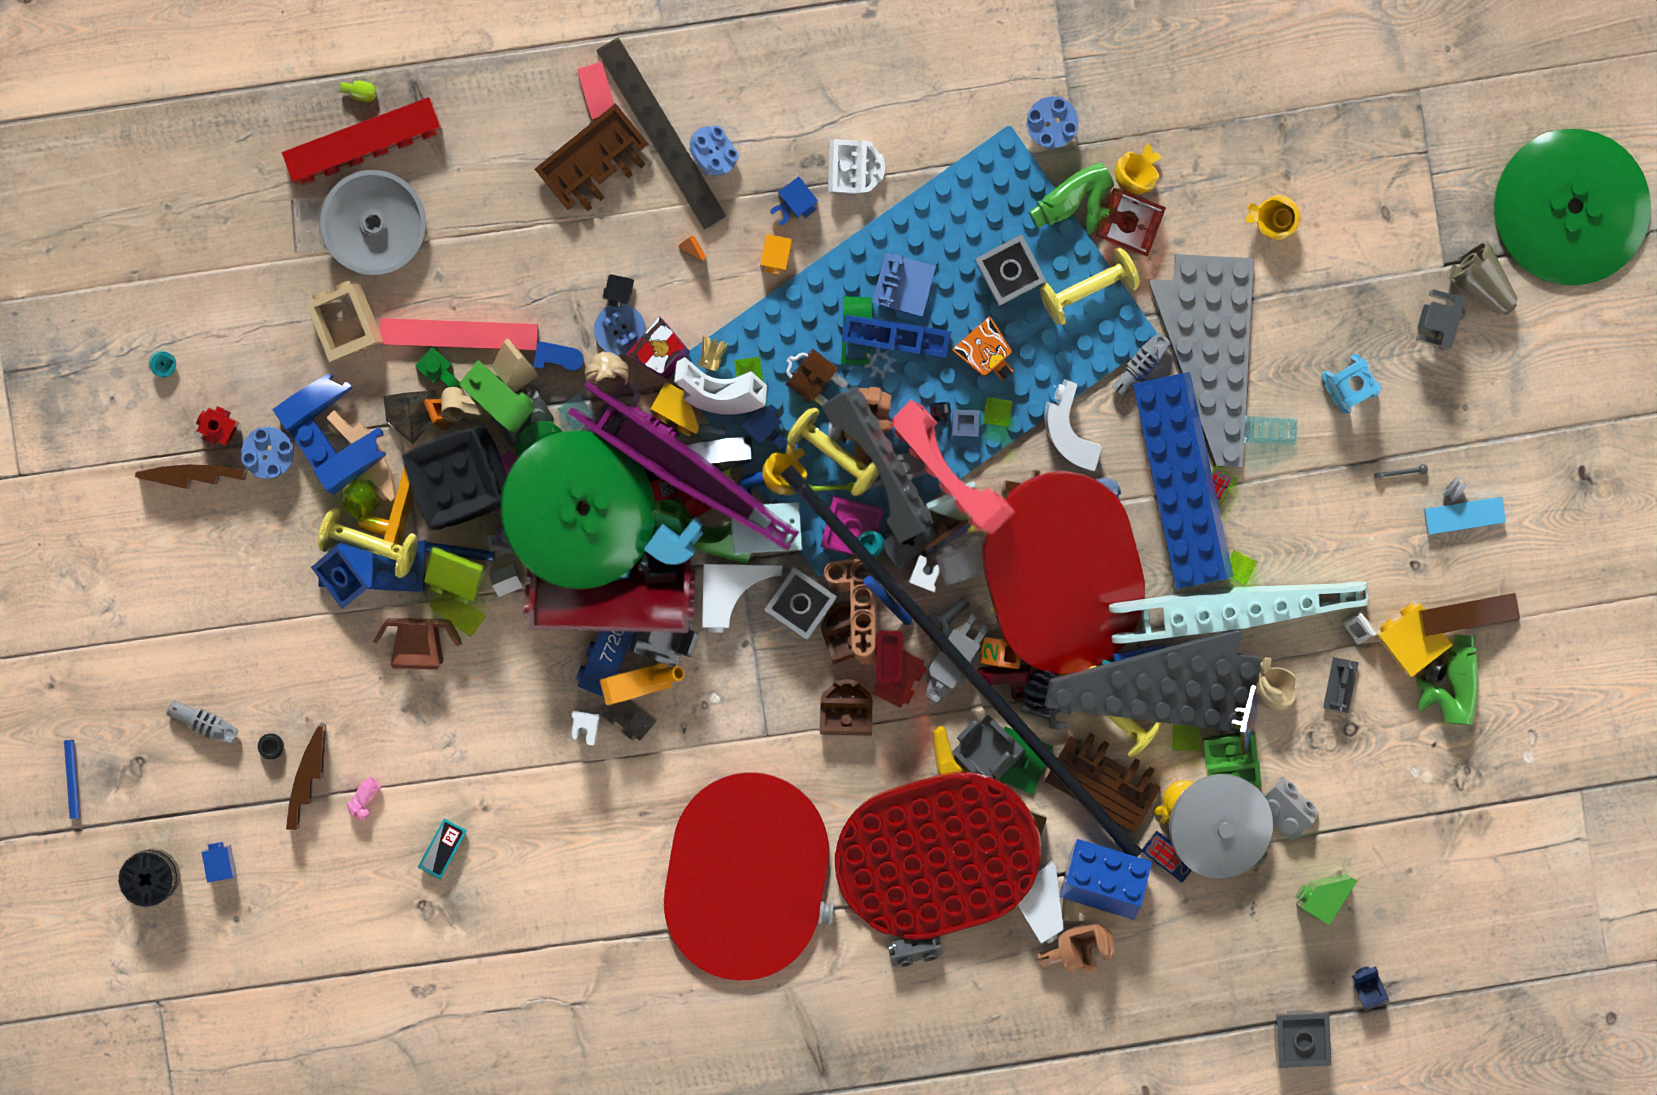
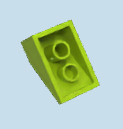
M433 547L424 582L429 585L428 590L439 595H443L444 591L454 595L453 600L467 605L468 601L475 602L486 573L483 566Z

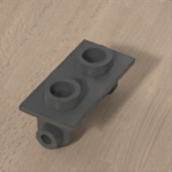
M1333 657L1323 708L1349 713L1359 662Z
M940 937L916 940L917 946L912 947L911 940L906 939L892 941L893 944L888 945L890 955H894L890 956L892 966L907 967L912 965L914 961H934L940 955H943L942 945H939L941 944Z

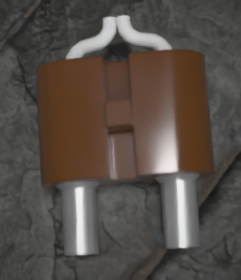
M813 348L807 354L800 353L796 357L790 356L786 361L789 364L786 372L789 378L785 385L809 404L814 400L822 406L828 401L820 392L829 380L843 390L849 383L836 373L837 366ZM804 357L798 368L791 374L792 361Z

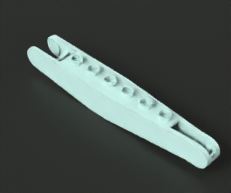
M1347 582L1339 584L1221 588L1114 603L1109 605V611L1113 613H1126L1142 610L1144 630L1122 632L1112 636L1113 643H1130L1244 629L1329 611L1365 606L1369 603L1367 582ZM1362 590L1364 592L1363 597H1361L1360 592ZM1337 593L1338 599L1319 603V594ZM1163 607L1165 627L1151 629L1149 609Z

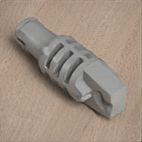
M1160 332L1156 334L1126 364L1127 370L1112 387L1125 397L1134 383L1138 380H1144L1156 367L1170 347L1171 342Z
M172 700L170 706L177 709V711L168 708L166 715L187 723L188 729L210 739L233 744L239 730L221 717L199 707L189 708L176 702V700Z

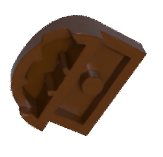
M844 601L833 605L828 609V613L821 623L822 635L833 665L855 657L851 640V601ZM868 620L861 621L858 627L867 628L871 622ZM862 639L863 651L861 652L864 653L866 652L868 645L866 640Z
M852 679L837 680L823 692L820 702V735L872 736L873 700L870 692L861 686L860 682Z

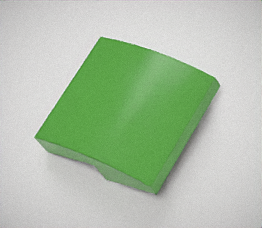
M1254 731L1251 733L1246 755H1242L1241 733L1202 738L1207 776L1230 774L1247 780L1255 787H1262Z

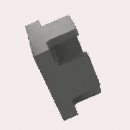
M1435 289L1430 290L1428 296L1445 300L1446 304L1431 302L1430 305L1425 304L1423 306L1417 328L1435 334L1436 339L1418 335L1416 341L1441 350L1452 348L1466 297L1457 294L1452 295Z
M689 622L688 633L635 632L629 650L653 660L677 666L681 654L687 657L692 656L699 633L690 629L692 622Z
M989 715L980 723L973 720L957 737L960 744L952 751L972 773L985 775L997 781L1026 752Z
M1300 1010L1287 1011V1014H1276L1274 1040L1279 1068L1332 1066L1329 1012Z

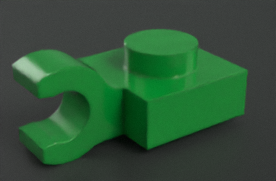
M431 347L415 365L434 384L441 379L449 387L459 386L460 381L448 371L453 364L434 347Z

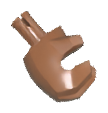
M877 387L858 388L865 396L868 407L878 419L880 428L885 435L893 428V422L888 419L892 396L882 392L881 388ZM844 431V438L855 442L854 457L864 465L869 464L870 459L867 452L853 437Z
M1100 923L1078 925L1068 929L1059 936V948L1039 952L1038 959L1042 958V961H1039L1043 969L1063 963L1069 973L1081 967L1089 972H1093L1097 969V965L1092 956V947L1094 945L1098 946L1099 953L1103 959H1112L1116 953L1114 935Z

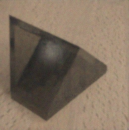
M436 390L383 396L386 422L410 443L414 444L432 424L424 400L437 399Z

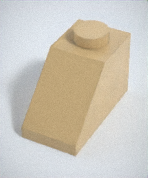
M506 339L499 350L492 368L497 373V377L516 393L539 374L509 339Z

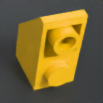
M665 382L651 407V410L655 411L653 416L666 424L669 420L678 424L676 429L689 437L691 433L697 435L699 427L694 409L691 404L683 400L684 391Z

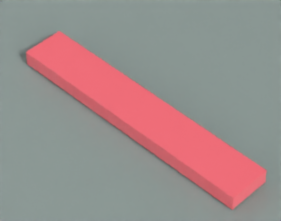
M380 318V334L384 341L380 345L500 349L503 342L509 339L518 350L536 351L538 324Z

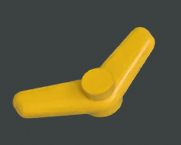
M943 726L937 727L932 735L939 775L950 772H970L956 763L946 729Z

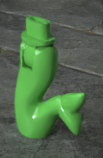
M1100 162L1075 173L1042 199V202H1036L1037 206L1028 211L1035 227L1039 229L1045 224L1051 226L1056 222L1067 219L1077 210L1085 194L1088 192L1086 227L1087 235L1093 234L1098 229L1101 221H1107L1117 213L1102 206L1104 197L1114 187L1113 179L1108 169Z
M1454 635L1453 646L1450 647L1452 652H1449L1447 657L1446 673L1456 698H1453L1443 688L1426 681L1425 678L1419 675L1416 676L1417 685L1423 693L1418 702L1419 712H1422L1436 702L1441 707L1444 723L1473 725L1479 684L1477 655L1473 653L1477 652V648H1474L1475 636Z

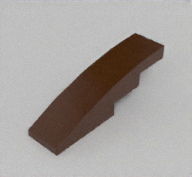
M186 464L138 471L135 473V477L190 489L192 480L218 485L220 475L246 480L248 470L219 465Z
M1516 593L1418 611L1423 637L1520 619Z
M319 725L303 754L289 800L286 830H298L300 828L301 804L308 805L312 802L313 779L323 778L326 725Z

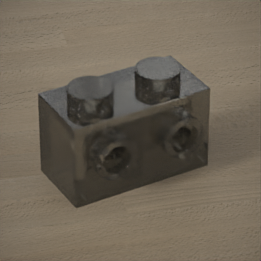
M633 699L606 705L604 702L600 707L603 711L601 716L612 725L615 722L623 727L621 732L632 741L636 738L641 741L658 720Z

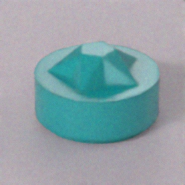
M156 351L149 358V369L154 375L165 378L172 375L175 371L176 360L167 351Z
M868 530L863 532L858 538L874 557L883 552L885 541L880 533Z

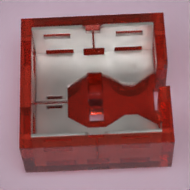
M1113 188L1106 209H1109L1107 218L1102 217L1095 237L1138 255L1148 257L1166 207L1122 189Z

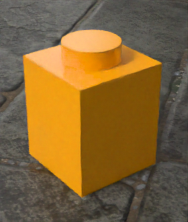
M766 234L760 263L761 267H765L764 272L780 275V271L786 272L792 239Z

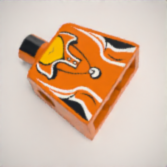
M990 316L951 350L983 377L992 370L1003 382L1014 372L1004 360L1012 351Z

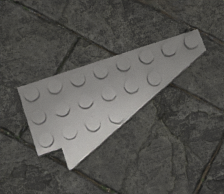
M1175 254L1173 280L1149 279V285L1181 373H1191L1202 430L1215 466L1243 467L1254 258Z

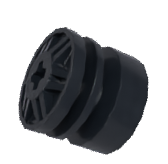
M150 848L134 854L124 862L119 872L118 882L122 894L128 901L136 906L150 907L158 905L174 894L179 885L180 871L172 855L160 849ZM150 873L152 875L150 878L152 883L144 884L143 880L145 877L143 875Z

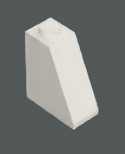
M1052 860L1039 868L1032 888L1018 904L1041 943L1046 941L1047 944L1058 939L1060 936L1059 932L1063 930L1057 871Z

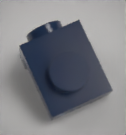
M1368 966L1363 967L1355 972V975L1352 976L1353 985L1365 1011L1389 1002V997L1381 982L1376 966L1372 968Z

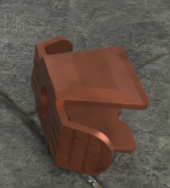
M388 618L373 643L377 644L388 626H397L391 667L396 669L437 670L444 661L438 628H445L457 647L462 645L461 638L451 620L424 618Z

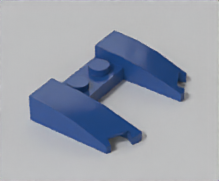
M327 374L293 394L272 410L284 428L291 433L315 469L313 471L326 491L335 495L386 456V452H378L376 438L384 437L383 431L379 427L340 452H336L314 418L351 391L353 386L347 382L341 386L331 381L334 377L333 375Z

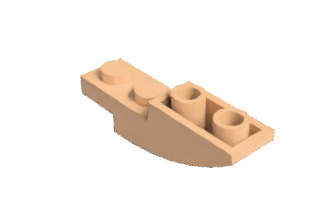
M335 410L326 417L331 422L328 424V427L338 437L342 434L349 441L346 443V446L370 433L366 426L360 422L352 428ZM377 442L378 452H381L382 449ZM384 457L360 476L366 482L370 479L377 486L374 491L383 501L387 498L390 501H394L396 497L395 482L387 458Z

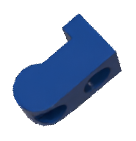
M538 341L533 367L545 369L546 363L562 365L569 371H577L583 366L584 357L576 348Z

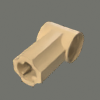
M450 387L442 392L441 416L444 420L458 422L466 418L487 423L491 422L492 415L473 397L466 396L462 389Z
M1063 898V920H1113V913Z

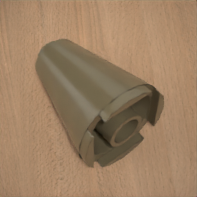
M1480 243L1472 247L1460 257L1463 261L1458 267L1454 263L1450 268L1447 277L1451 282L1496 314L1504 313L1507 315L1516 308L1518 297L1489 243H1486V245Z

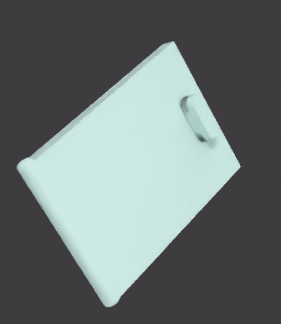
M799 502L764 504L778 517L799 531L789 550L783 549L760 533L731 518L734 555L802 550ZM755 509L749 519L765 528L771 522ZM791 534L787 537V542H789L790 538L792 537Z

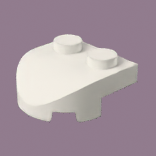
M830 140L828 192L847 194L869 192L878 182L882 181L885 173V161L883 155L879 154L873 147L874 144L865 140Z

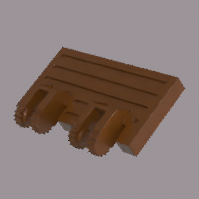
M615 103L534 170L567 210L576 204L569 195L573 193L584 208L589 211L592 209L591 203L582 196L578 188L586 183L592 190L593 195L602 201L605 197L591 181L590 177L593 176L599 184L603 183L617 171L610 162L613 159L629 179L633 175L632 171L618 156L626 150L633 158L635 164L642 168L646 164L630 145L634 143L641 152L649 144Z
M1091 732L1088 734L1078 753L1074 751L1080 741L1069 736L1057 759L1115 822L1135 833L1161 787L1150 781L1147 789L1143 791L1155 769L1149 766L1136 787L1129 782L1138 770L1140 760L1136 758L1133 760L1122 779L1120 776L1125 769L1123 765L1107 756L1104 757L1100 766L1098 765L1109 746L1108 742L1104 740L1099 745L1098 751L1092 761H1090L1084 755L1092 745L1095 735ZM1050 770L1044 781L1075 798Z

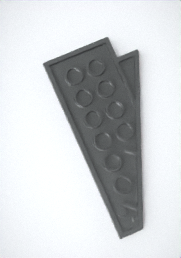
M1240 629L1230 630L1050 679L1045 706L1054 709L1240 732L1241 729L1233 727L1232 721L1243 722L1244 717L1236 716L1235 709H1246L1252 685L1256 686L1262 658L1256 655L1238 653L1243 632Z

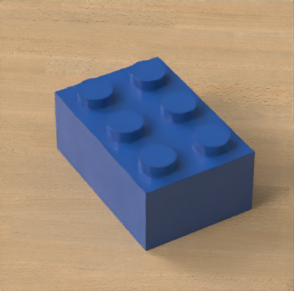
M1077 839L1069 855L1059 897L1134 920L1142 906L1152 862Z

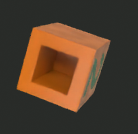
M983 637L980 663L1015 669L1020 668L1021 658L1009 647L1005 640Z

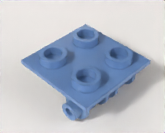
M885 252L872 303L923 317L936 266Z

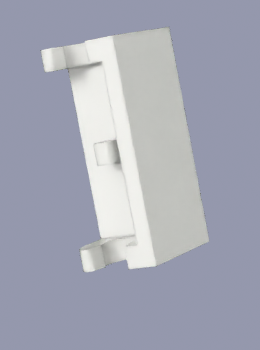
M918 555L908 582L934 592L936 588L934 583L939 573V567L934 564L930 574L929 567H926L923 572L927 558Z
M579 710L573 711V738L576 739L580 733L585 734L588 731L586 744L594 745L597 741L601 714Z

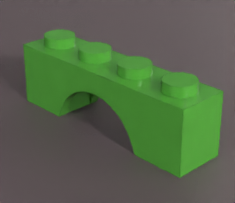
M670 498L657 500L652 515L655 519L652 536L662 523L679 536L692 520L683 502ZM731 522L716 528L702 525L700 530L703 533L694 545L689 542L696 550L748 565L751 553L733 554Z

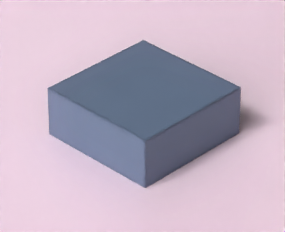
M953 410L952 436L979 437V410Z

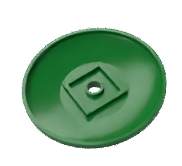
M1557 130L1528 142L1506 164L1498 180L1494 196L1495 225L1506 251L1528 273L1546 282L1559 285L1577 286L1589 284L1616 273L1638 251L1650 222V192L1640 166L1632 155L1616 141L1589 130ZM1571 199H1577L1581 203V210L1577 214L1571 213L1568 209V203Z
M560 432L543 438L530 446L512 466L504 483L501 496L502 526L506 539L516 557L537 577L564 588H594L618 579L639 561L653 533L655 519L652 515L655 508V500L650 481L644 469L635 459L594 432ZM579 501L586 503L588 506V512L585 516H581L576 512V504Z

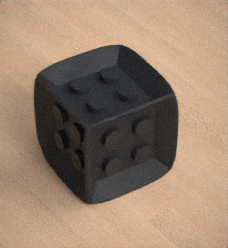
M475 426L471 429L457 431L420 445L402 455L405 473L413 496L429 529L442 530L445 527L470 521L501 508V496L507 473L497 447L486 427Z

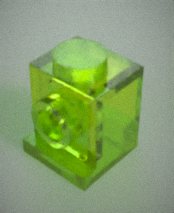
M357 478L342 491V508L360 522H363L379 506L374 489L366 482L359 481Z

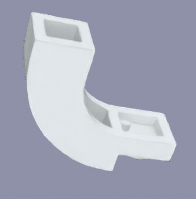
M686 358L677 361L675 382L684 389L683 400L692 406L707 412L726 415L743 414L765 406L767 385L752 372L733 379H716L704 374Z
M1064 379L1062 385L1058 384L1054 398L1057 399V403L1054 404L1046 401L1044 422L1047 435L1052 445L1063 457L1077 466L1095 471L1102 446L1098 443L1081 439L1073 432L1069 422V412L1078 384Z

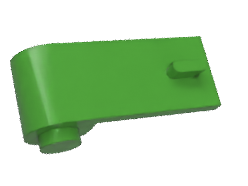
M479 360L459 383L485 410L513 433H516L535 409L532 406L534 401L523 392L520 395L513 392Z

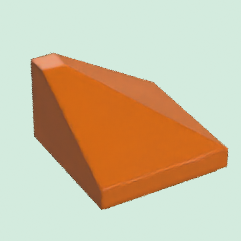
M692 235L679 244L680 249L702 262L706 260V256L695 236Z
M442 399L424 400L432 423L442 430H447L454 422H449L442 418Z

